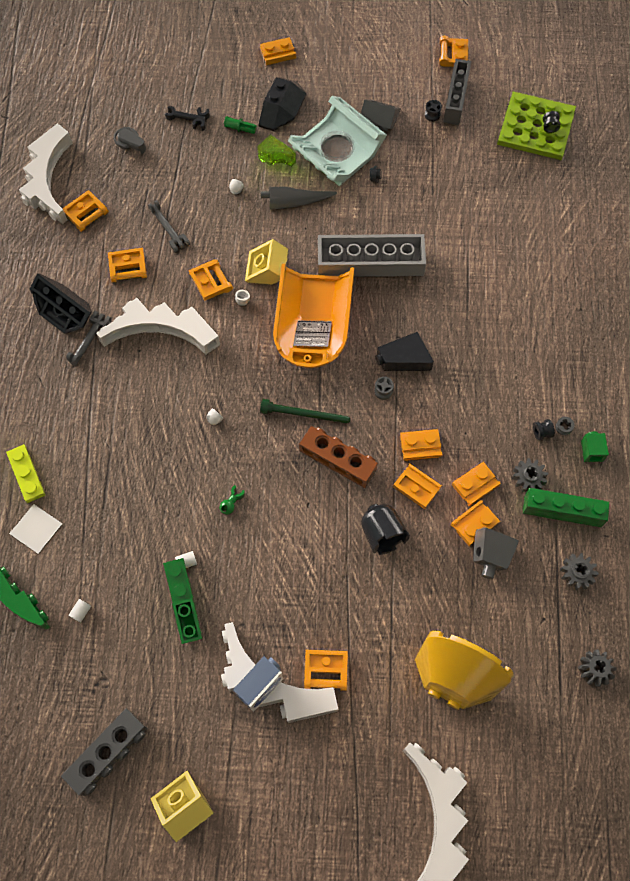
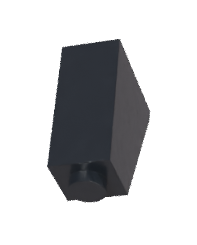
M418 332L377 347V355H375L377 364L381 365L384 371H430L434 364V360Z

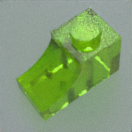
M271 134L257 146L258 158L269 166L275 163H284L292 167L296 163V152Z

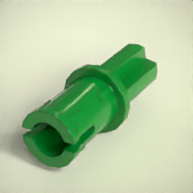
M228 116L224 119V127L235 129L238 132L256 133L257 125Z

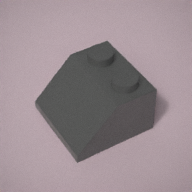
M368 99L363 102L361 114L373 124L378 125L379 129L388 131V128L392 129L401 108Z

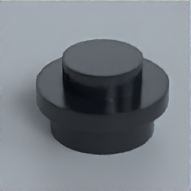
M374 166V168H370L371 182L379 183V179H382V171L378 166Z

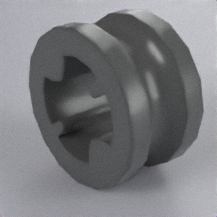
M561 417L556 423V430L561 435L570 434L574 428V421L569 417ZM563 422H565V424L569 426L567 430H565L563 426H560Z

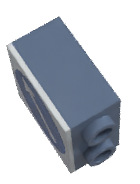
M263 656L233 689L236 696L253 712L283 680L282 672H280L281 669L279 668L280 665L271 657L268 660Z

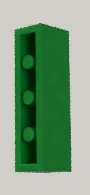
M529 488L524 496L523 514L601 528L608 521L609 501Z

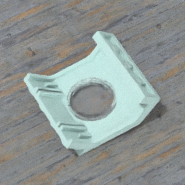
M331 96L328 102L332 106L326 117L305 135H291L288 142L293 145L292 148L300 152L306 160L313 163L318 170L326 174L328 179L340 186L375 156L387 135L341 97Z

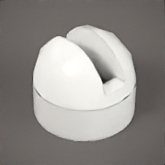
M232 179L229 186L230 191L233 194H239L244 184L239 180Z
M239 290L236 292L235 300L238 305L244 306L249 302L250 294L248 291Z
M213 408L207 415V420L212 425H217L224 419Z

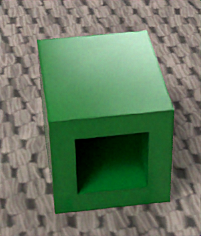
M592 431L585 434L581 440L584 462H603L609 455L605 433Z

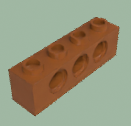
M311 426L299 443L300 452L363 488H366L377 470L378 463L373 457L369 455L364 456L355 447H348L339 438L330 437L321 428ZM325 444L327 445V447L321 449L318 447V445ZM336 453H341L344 456L342 458H337L334 455ZM357 462L361 466L353 467L351 464Z

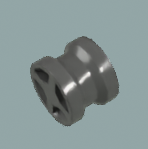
M388 377L378 378L374 389L376 397L381 400L389 399L393 394V381Z

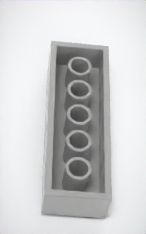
M424 234L318 235V275L339 276L349 272L350 268H354V277L424 276L426 268Z

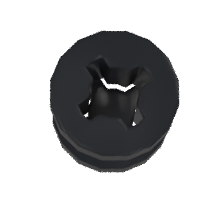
M437 100L428 101L426 103L425 118L431 122L439 120L442 104Z
M549 111L543 115V129L545 132L554 133L560 129V115L558 112Z
M546 419L542 423H533V432L538 441L543 440L544 437L552 438L555 436L554 425L550 419Z

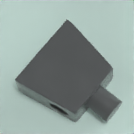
M487 527L477 529L475 532L473 561L484 566L481 576L487 579H494L495 570H507L519 540Z

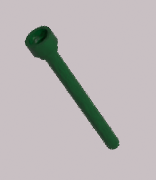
M263 398L260 407V413L262 414L272 413L273 411L340 423H349L351 420L349 416L273 404L274 402H270L269 399Z

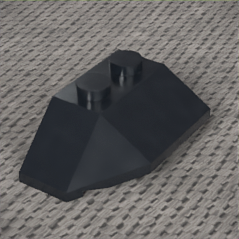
M282 77L275 78L263 102L259 127L275 131L278 127L295 119L306 97V92L298 82Z
M37 273L29 289L31 294H33L34 303L39 315L64 334L84 328L92 313L89 303L65 285Z

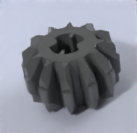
M597 649L593 653L590 651L586 652V657L580 658L583 665L578 666L579 670L584 671L581 674V678L588 677L587 684L590 685L594 682L596 687H600L601 684L608 685L609 679L615 678L612 672L616 671V667L610 665L614 659H606L607 652L600 654ZM597 665L600 667V670L598 671L594 669V667Z

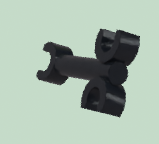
M168 106L169 113H165L167 120L175 118L193 121V129H196L197 125H201V131L205 130L206 119L210 117L209 109L202 113L201 107L197 109L198 115L176 111L173 106Z

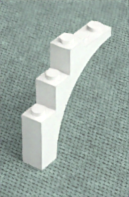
M57 123L28 146L29 157L32 161L23 168L28 183L21 187L19 191L22 196L21 200L26 206L30 205L33 209L39 207L42 211L46 210L53 220H58L64 224L67 221L64 210L52 197L51 178L58 159L73 143L69 132Z
M138 298L126 303L122 307L124 314L118 316L112 323L102 327L96 333L104 347L117 339L144 332H159L180 337L198 347L205 355L220 345L219 336L193 307L182 311L179 316H176L164 302L161 305L155 306L149 312Z
M233 622L225 624L226 630L222 631L224 643H228L229 651H226L228 664L232 663V666L224 667L225 674H221L223 687H227L229 692L233 691L255 666L242 648ZM282 682L278 684L259 706L263 707L284 702V705H280L282 719L287 718L288 723L338 712L333 687L304 689L283 684Z
M409 743L403 752L415 764L423 777L431 797L434 813V836L431 853L424 871L417 881H453L469 860L465 856L466 850L457 842L454 845L451 843L468 821L464 817L466 813L458 805H451L467 784L464 780L465 775L456 767L454 769L448 767L443 773L441 771L442 766L433 758L429 760L424 756L425 751L417 743L414 745Z

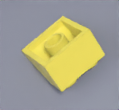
M272 239L249 252L245 281L248 283L271 285L279 282L281 266L287 262L288 249Z
M188 771L151 798L163 827L175 842H178L214 813Z

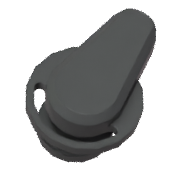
M123 127L115 132L114 141L120 148H133L141 151V154L146 151L145 142L138 136L135 129Z

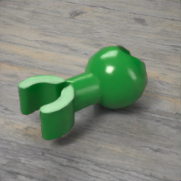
M236 485L232 487L229 499L223 500L220 503L219 509L225 515L233 513L235 502L242 499L245 495L244 490L240 494L235 495Z

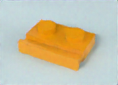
M290 37L260 44V50L266 65L296 59V52Z
M438 429L400 433L404 461L442 457Z
M482 462L455 480L452 486L470 507L499 487L501 483L497 481L487 465Z
M411 464L408 465L406 470L393 484V488L423 509H426L442 487V485Z
M480 500L455 519L451 526L455 528L459 536L470 547L475 542V532L477 529L485 527L493 529L500 523V520Z

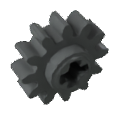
M528 458L526 463L520 461L518 466H515L513 469L515 474L512 476V479L518 480L515 484L516 487L523 486L522 492L527 488L541 490L542 485L547 483L545 478L548 472H542L545 465L539 467L537 465L538 460L531 463L530 458Z
M580 553L577 558L574 554H571L569 559L563 561L565 566L560 568L561 572L566 573L562 576V579L569 580L567 586L575 584L576 590L581 585L584 589H587L589 584L593 585L596 582L593 577L599 574L597 571H593L597 564L589 563L591 557L583 559V553Z

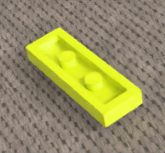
M25 444L7 451V456L26 503L45 496Z

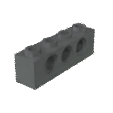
M455 59L444 123L460 124L472 61Z
M126 708L61 777L78 796L90 795L98 786L96 783L100 778L107 777L113 771V765L118 759L120 761L129 754V748L134 743L138 744L145 737L146 734L144 732L148 728ZM121 731H126L127 739L120 743L118 735ZM109 747L111 749V756L104 760L102 752L105 748ZM93 764L95 772L92 776L88 777L86 775V768Z

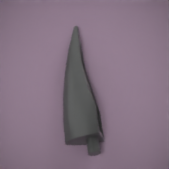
M286 186L269 187V191H261V198H269L270 210L285 209L324 200L336 195L337 191H310Z

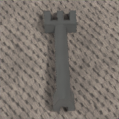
M158 200L154 201V205L148 204L150 211L157 217L172 238L169 241V245L174 252L178 251L176 245L180 249L184 248L182 242L186 246L190 245L185 234L183 233L178 236L161 213Z
M97 311L93 312L89 319L93 326L75 354L68 352L66 355V359L72 365L76 366L99 328L109 325L112 317H106L102 313L99 315Z

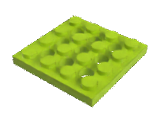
M513 91L497 145L562 160L576 106ZM549 111H556L560 115L561 127L554 133H547L543 129V115Z

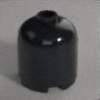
M371 505L362 517V529L374 554L378 552L379 555L395 551L397 544L400 542L405 544L410 538L398 513L390 505Z

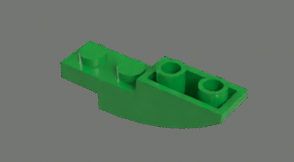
M184 558L165 562L163 565L181 643L185 644L202 639L197 609Z
M5 566L0 567V601L25 621L46 630L50 628L47 623L49 620L44 610L39 611L36 606L39 603L32 593L29 595L24 590L21 591L15 582L11 583L9 571Z

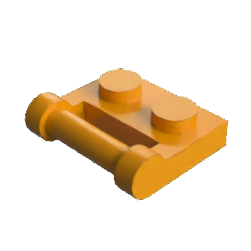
M448 36L440 37V66L454 67L455 59L468 61V39H455ZM447 47H452L451 58L447 57Z
M89 190L62 208L66 217L80 232H83L86 226L100 216H105L109 213L106 206ZM96 207L98 208V210H96L94 213H92L91 215H89V216H88L87 218H85L84 220H82V221L79 220V219H81L82 217H84L86 214H88L89 212H91L93 209H95Z
M143 248L108 252L112 283L129 278H147ZM140 267V270L116 273V270Z
M217 259L189 270V274L204 301L233 290L232 284L227 281L220 269V263ZM210 270H214L222 285L217 286L209 272Z
M306 650L304 689H311V687H333L340 689V691H347L348 651ZM311 673L341 674L340 680L311 679Z

